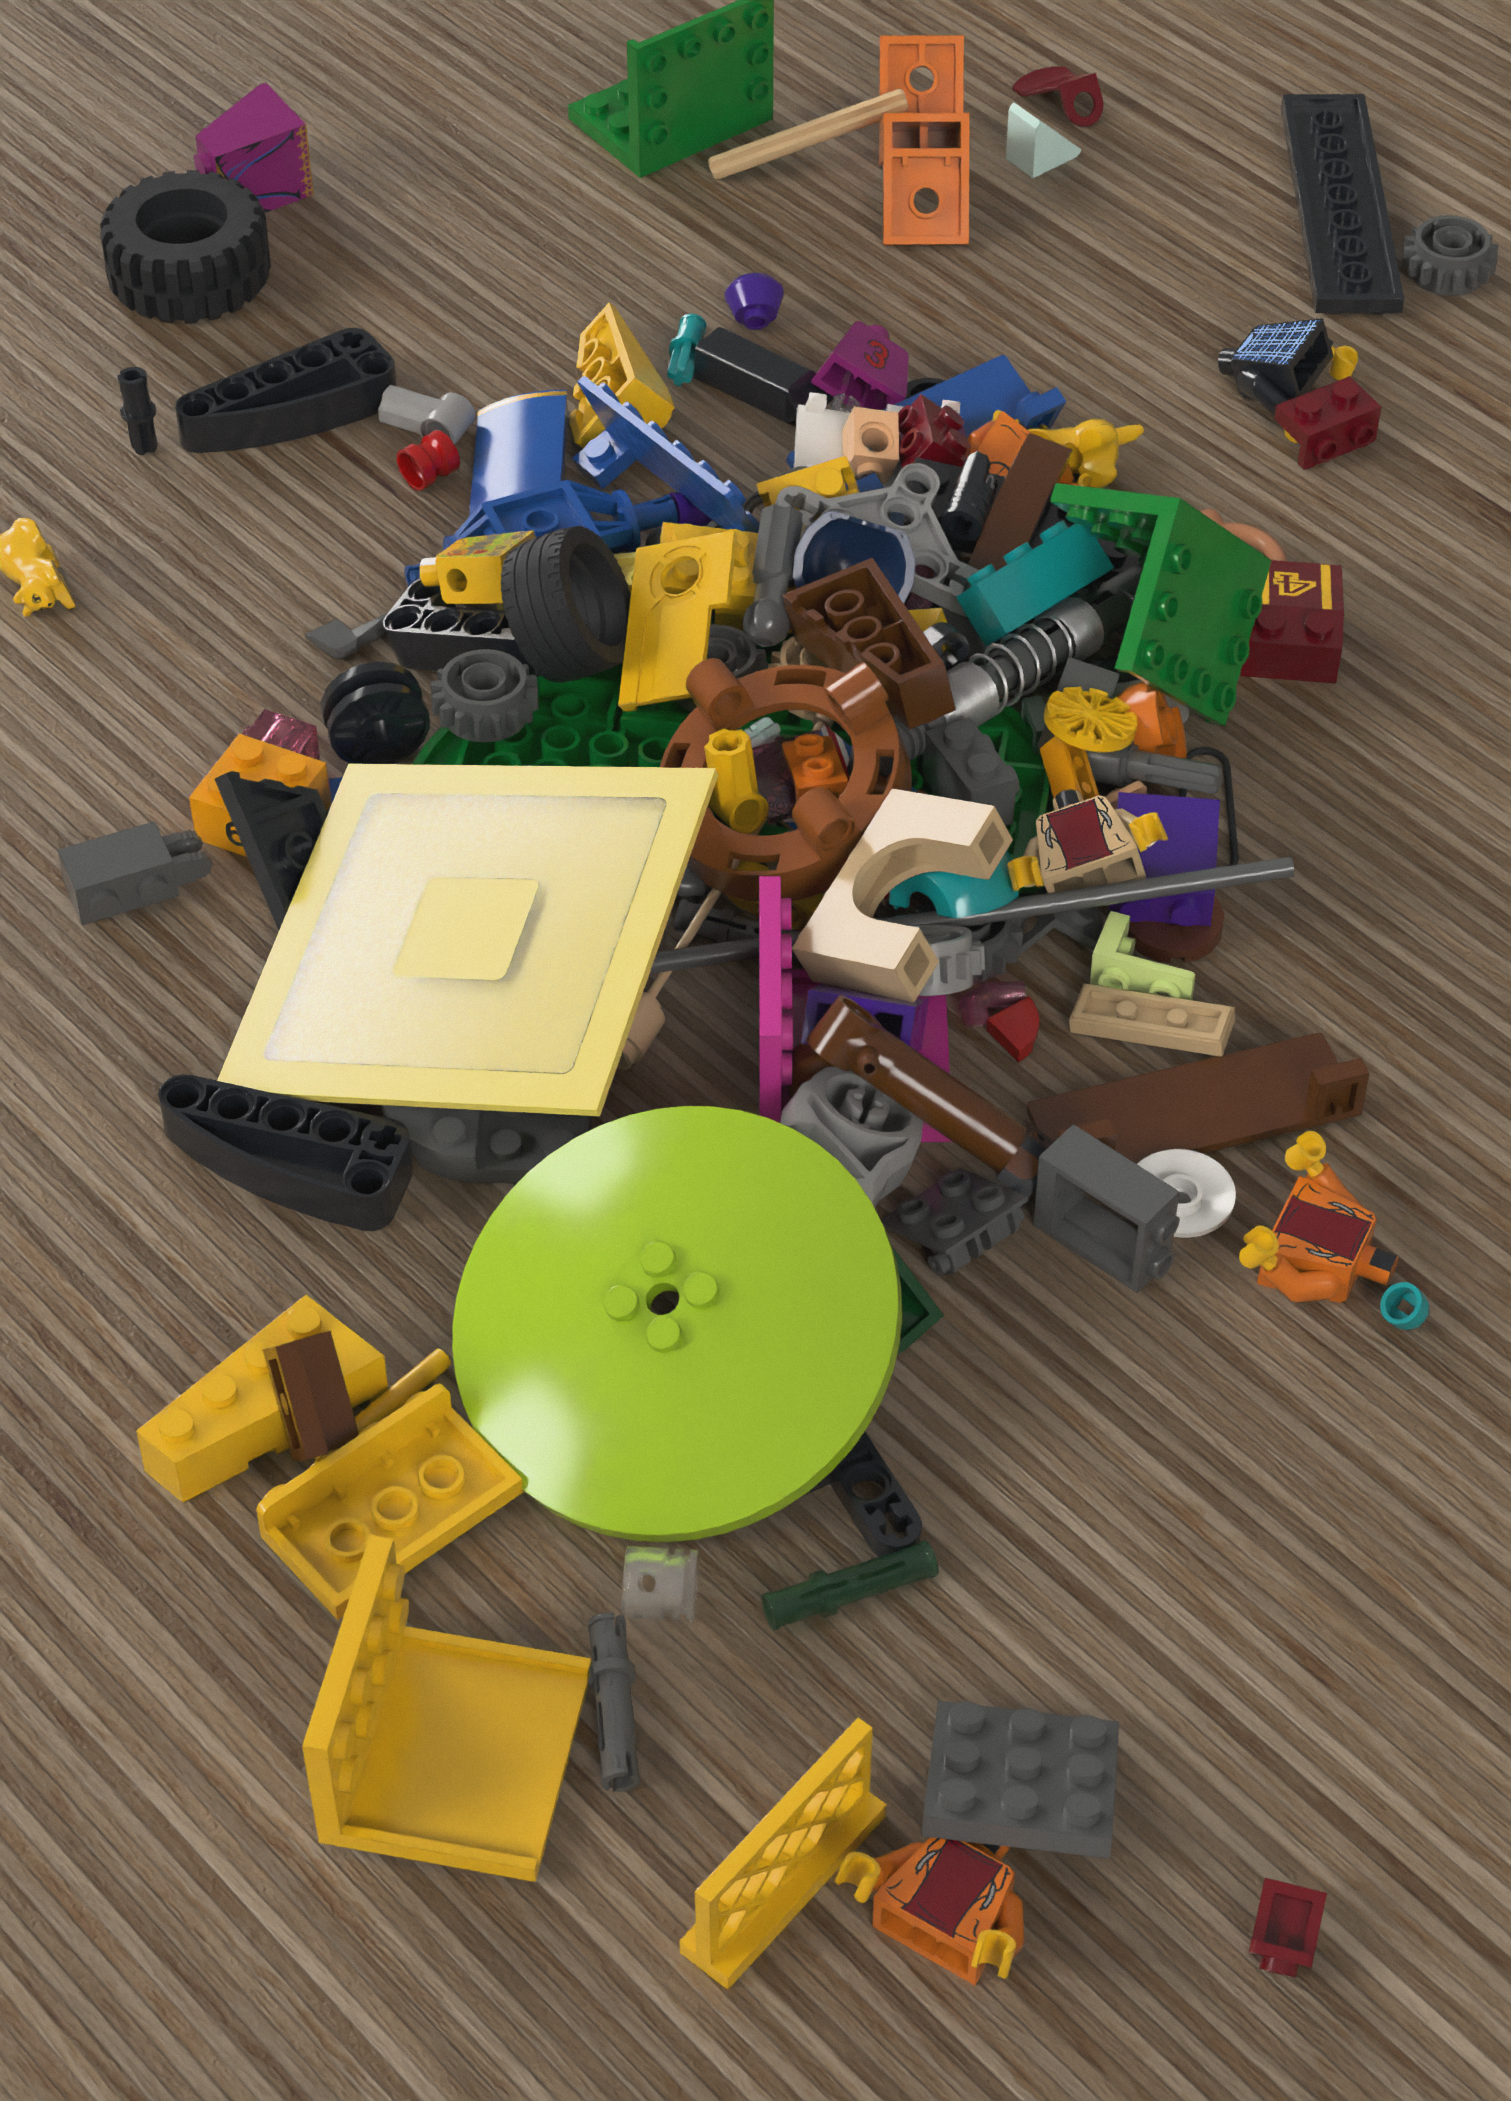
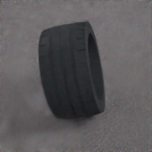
M573 526L558 529L528 540L509 552L503 562L504 565L501 572L503 607L516 644L519 646L524 658L540 676L554 683L576 681L609 670L623 662L631 593L617 559L602 538H599L597 534L587 527Z

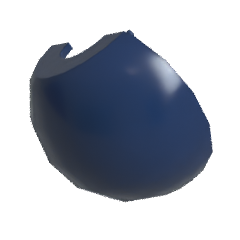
M836 511L824 512L805 529L795 548L792 575L795 588H800L873 558L901 601L905 603L913 587L916 563L909 537L903 531Z

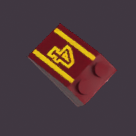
M1271 561L1262 593V609L1253 625L1249 640V655L1246 662L1242 665L1240 676L1336 684L1343 649L1344 599L1342 565Z

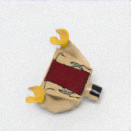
M1069 789L1058 793L1054 797L1053 807L1055 811L1039 816L1036 820L1037 836L1029 840L1024 855L1008 862L1007 867L1014 892L1019 891L1023 886L1033 887L1036 885L1040 887L1045 884L1047 893L1145 879L1146 875L1138 848L1140 852L1147 850V847L1155 844L1156 841L1168 840L1158 813H1148L1137 817L1123 808L1113 809L1108 799L1104 796L1083 800L1079 791Z

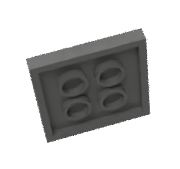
M938 1701L921 1836L1110 1858L1119 1721L1102 1720L1094 1716L1076 1717L1041 1713L1033 1709L1015 1710L981 1706L972 1702Z

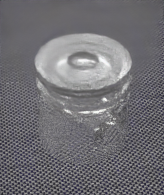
M627 1546L622 1589L623 1617L665 1620L666 1614H671L672 1621H680L681 1615H686L687 1621L694 1622L698 1596L699 1550H691L689 1556L684 1555V1549H676L675 1555H672L669 1548ZM646 1575L654 1577L656 1582L655 1588L651 1592L643 1587L642 1582Z

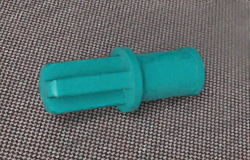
M690 313L681 317L677 336L672 339L669 345L671 358L667 369V377L674 380L673 385L681 387L682 383H690L692 381L695 371V347L703 339L706 332L707 323L697 314Z

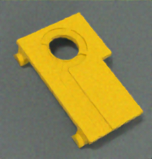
M734 530L636 548L618 706L624 712L637 711L638 706L691 698L690 693L686 689V679L697 664L707 659L712 609L730 606L734 566L737 568L747 567L748 548L742 547L738 543L737 533ZM684 560L696 561L699 564V575L693 586L680 594L667 593L664 590V579L670 568Z

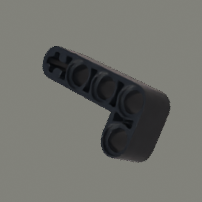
M421 578L413 582L406 589L383 620L384 630L398 663L404 668L438 671L439 669H444L450 660L460 654L473 650L490 649L512 655L522 664L529 666V675L540 676L530 666L516 644L504 610L456 607V604H447L442 600L440 586L425 587L421 582Z

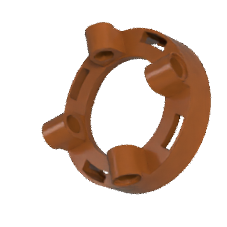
M717 658L706 659L697 664L686 679V689L697 707L686 717L672 736L660 764V768H707L704 746L709 742L710 734L721 729L736 731L758 717L783 710L817 712L837 722L848 733L853 744L854 764L845 790L839 799L826 787H818L806 792L796 802L792 812L793 820L798 829L771 836L740 833L718 821L707 806L687 865L698 878L717 891L734 898L752 902H759V876H781V898H791V901L826 892L891 789L911 792L912 785L910 759L885 703L889 700L888 695L876 675L864 662L859 663L847 673L815 665H786L764 669L737 679L722 660ZM880 757H892L894 760L892 773L887 774L883 795H872L878 779ZM733 859L758 863L778 861L776 870L744 871L731 869Z

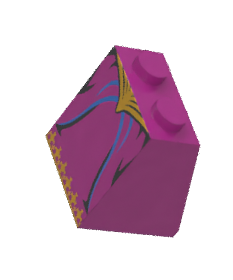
M267 83L258 85L195 136L197 154L194 155V164L196 170H199L201 174L207 175L210 172L218 173L225 180L233 178L240 182L259 199V203L263 206L265 213L314 195L306 124Z

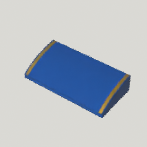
M547 390L520 394L502 399L478 410L469 516L480 503L564 481L568 425L567 390Z

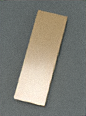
M1083 983L1071 1013L1069 1025L1071 1033L1222 1057L1235 1023V1007Z

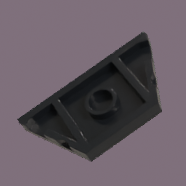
M231 771L215 778V782L276 926L280 930L327 817V811L317 789L303 786L291 788L280 781L266 778L256 782L242 779L239 772Z

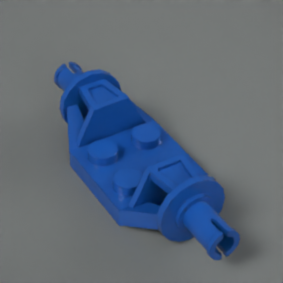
M564 480L480 503L453 536L444 537L443 551L457 540L467 537L532 530L535 531V537H539L558 529L583 526L592 530L599 538H602L613 554L624 550L628 553L636 552V548L641 546L640 532L662 526L663 522L677 523V510L669 494L663 495L661 498L632 505L624 490H615L610 495L570 480ZM589 511L612 515L613 521H594ZM420 564L405 566L404 572L408 587L420 579Z

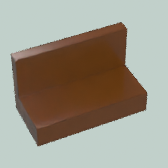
M331 1330L263 1349L293 1461L308 1460L329 1454L328 1451L341 1448L358 1436V1428Z

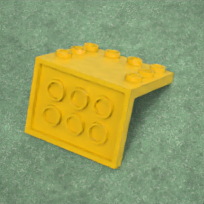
M369 1535L302 1745L318 1841L328 1845L536 1882L588 1688L587 1672L589 1671V1666L592 1667L591 1658L407 1627L409 1601L408 1599L401 1598L405 1569L404 1565H399L396 1562L394 1539Z

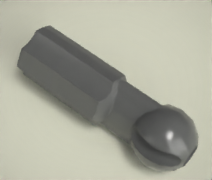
M773 504L763 508L761 512L752 572V582L756 584L754 602L746 609L742 619L746 636L752 643L761 647H771L780 643L787 637L791 626L782 595L787 593V590L794 585L792 576L794 551L801 537L803 513L791 506L782 507Z

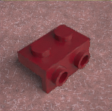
M1348 376L1276 405L1274 420L1300 444L1298 465L1303 470H1306L1373 443L1377 437L1382 407Z
M920 394L911 406L906 405L899 411V459L902 468L914 463L916 457L963 467L968 455H971V444L965 434L963 426L965 422L953 408L947 405L941 408Z

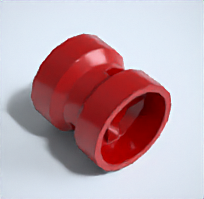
M440 430L429 433L422 437L421 444H410L398 451L396 455L397 465L404 480L409 486L418 491L434 484L436 476L445 477L460 467V456L456 446L449 436Z

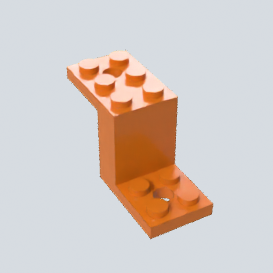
M964 35L880 36L879 96L902 89L909 105L906 112L884 113L879 121V166H883V245H969L970 113H964ZM923 67L932 73L933 85L930 89L921 92L911 86L909 77L914 69ZM930 189L937 195L938 206L932 213L924 214L915 208L914 196L919 190Z

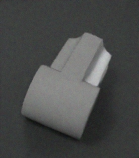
M389 385L384 391L378 408L380 422L418 433L421 438L435 430H440L449 436L454 445L474 422L476 416L472 404L460 394L449 392L440 399H436L393 385Z

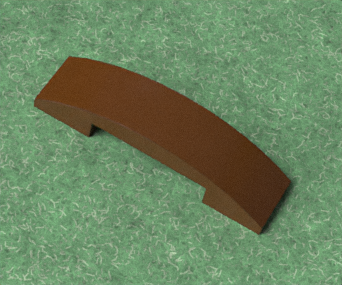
M1028 434L994 501L968 563L969 566L981 570L992 563L995 570L998 571L1007 565L1003 556L1027 541L1030 543L1052 495L1055 483L1060 482L1073 449L1037 435Z

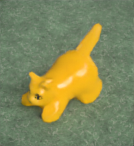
M1089 419L1075 427L1049 429L1046 425L1040 424L1039 429H1028V431L1073 449L1068 462L1071 472L1079 476L1087 473L1092 477L1089 487L1103 488L1112 483L1117 476L1115 465L1119 456V446L1137 439L1144 432V428L1141 425L1115 428L1112 423L1105 419Z
M30 518L15 520L9 530L0 534V571L6 577L21 585L13 600L16 604H24L23 616L28 617L34 611L53 608L56 600L67 609L76 606L63 576L58 571V568L61 567L59 560L51 545L46 544L36 521Z

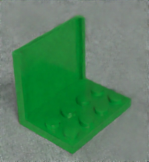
M738 0L639 43L635 39L627 41L628 79L569 104L568 119L639 178L773 120L774 0Z
M1055 483L1050 502L1067 512V520L1089 526L1092 536L1114 542V550L1137 557V564L1143 567L1115 669L1133 675L1204 717V721L1208 724L1225 726L1229 712L1233 709L1236 702L1237 682L1242 665L1246 662L1249 655V640L1255 619L1259 616L1262 609V593L1272 560L1181 498Z

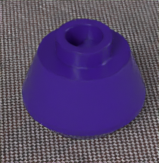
M749 273L734 279L726 289L724 296L729 309L738 323L748 329L759 330L767 327L776 319L784 297V289L775 278L768 274Z

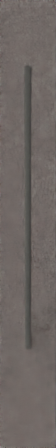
M1290 856L1015 898L1007 905L987 913L962 918L937 915L936 910L877 920L907 926L917 924H951L966 927L1294 877V864ZM802 930L781 934H791L793 947ZM759 937L657 952L650 974L759 958Z

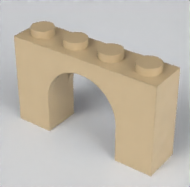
M891 789L792 947L793 952L813 982L914 1003L939 963V960L920 928L873 919L876 908L885 895L896 885L921 873L941 871L989 880L1013 841L995 806Z

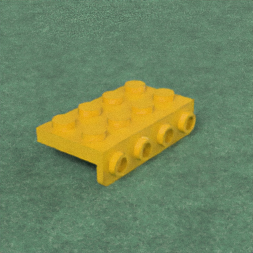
M436 1384L427 1391H421L412 1395L401 1408L380 1422H373L364 1427L356 1438L335 1452L320 1456L309 1469L288 1483L272 1488L258 1504L256 1512L261 1538L326 1609L339 1620L344 1616L369 1535L394 1539L396 1562L399 1565H404L405 1573H407L524 1492L521 1488L523 1486V1479L452 1408L450 1392L442 1384Z

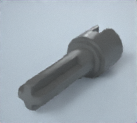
M1134 739L1128 747L1115 752H1093L1086 750L1095 782L1125 787L1135 779L1215 794L1219 791L1223 781L1222 767L1217 764L1141 751L1138 745L1134 744Z

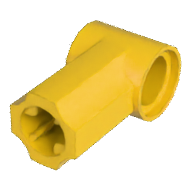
M721 729L710 734L709 742L704 746L707 768H715L718 773L708 807L730 829L749 834L760 828L765 822L769 805L767 800L758 792L751 738L743 730Z

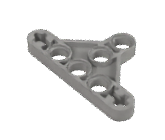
M911 463L901 469L892 487L829 499L799 486H789L782 489L778 494L775 505L796 507L803 513L801 536L805 529L814 522L816 516L820 517L824 512L830 510L905 532L911 543L916 561L915 566H929L937 575L935 578L926 579L915 572L914 583L910 592L956 614L967 616L956 596L963 593L966 588L969 589L971 587L967 578L979 570L957 560L937 520L932 505L939 490L940 479L937 473L929 466ZM905 482H921L927 487L928 492L924 494L914 493L907 488ZM892 512L902 513L910 519L911 524L907 526L897 525L889 519L888 514ZM946 577L951 579L948 587L943 585Z

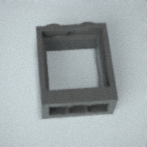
M1073 1124L1039 1156L1033 1226L1138 1293L1152 1278L1156 1280L1162 1278L1174 1261L1175 1252L1172 1251L1174 1233L1180 1222L1179 1217L1176 1216L1180 1191ZM1085 1192L1137 1224L1138 1230L1085 1197Z

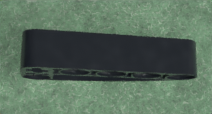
M359 328L340 330L181 396L175 404L180 443L184 449L193 453L233 451L291 441L326 432L378 413L382 395L389 385L397 387L395 361L367 331Z
M181 1074L173 1076L166 1080L159 1088L158 1098L166 1136L195 1161L225 1180L288 1209L362 1231L380 1230L389 1225L395 1217L413 1174L410 1135L408 1129L401 1122L194 1075Z

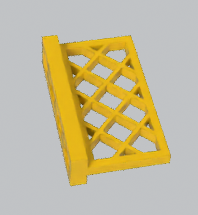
M857 1718L695 1891V1924L679 1941L680 1954L727 1990L841 1867L845 1856L850 1852H854L886 1817L887 1804L870 1793L873 1727L860 1718Z

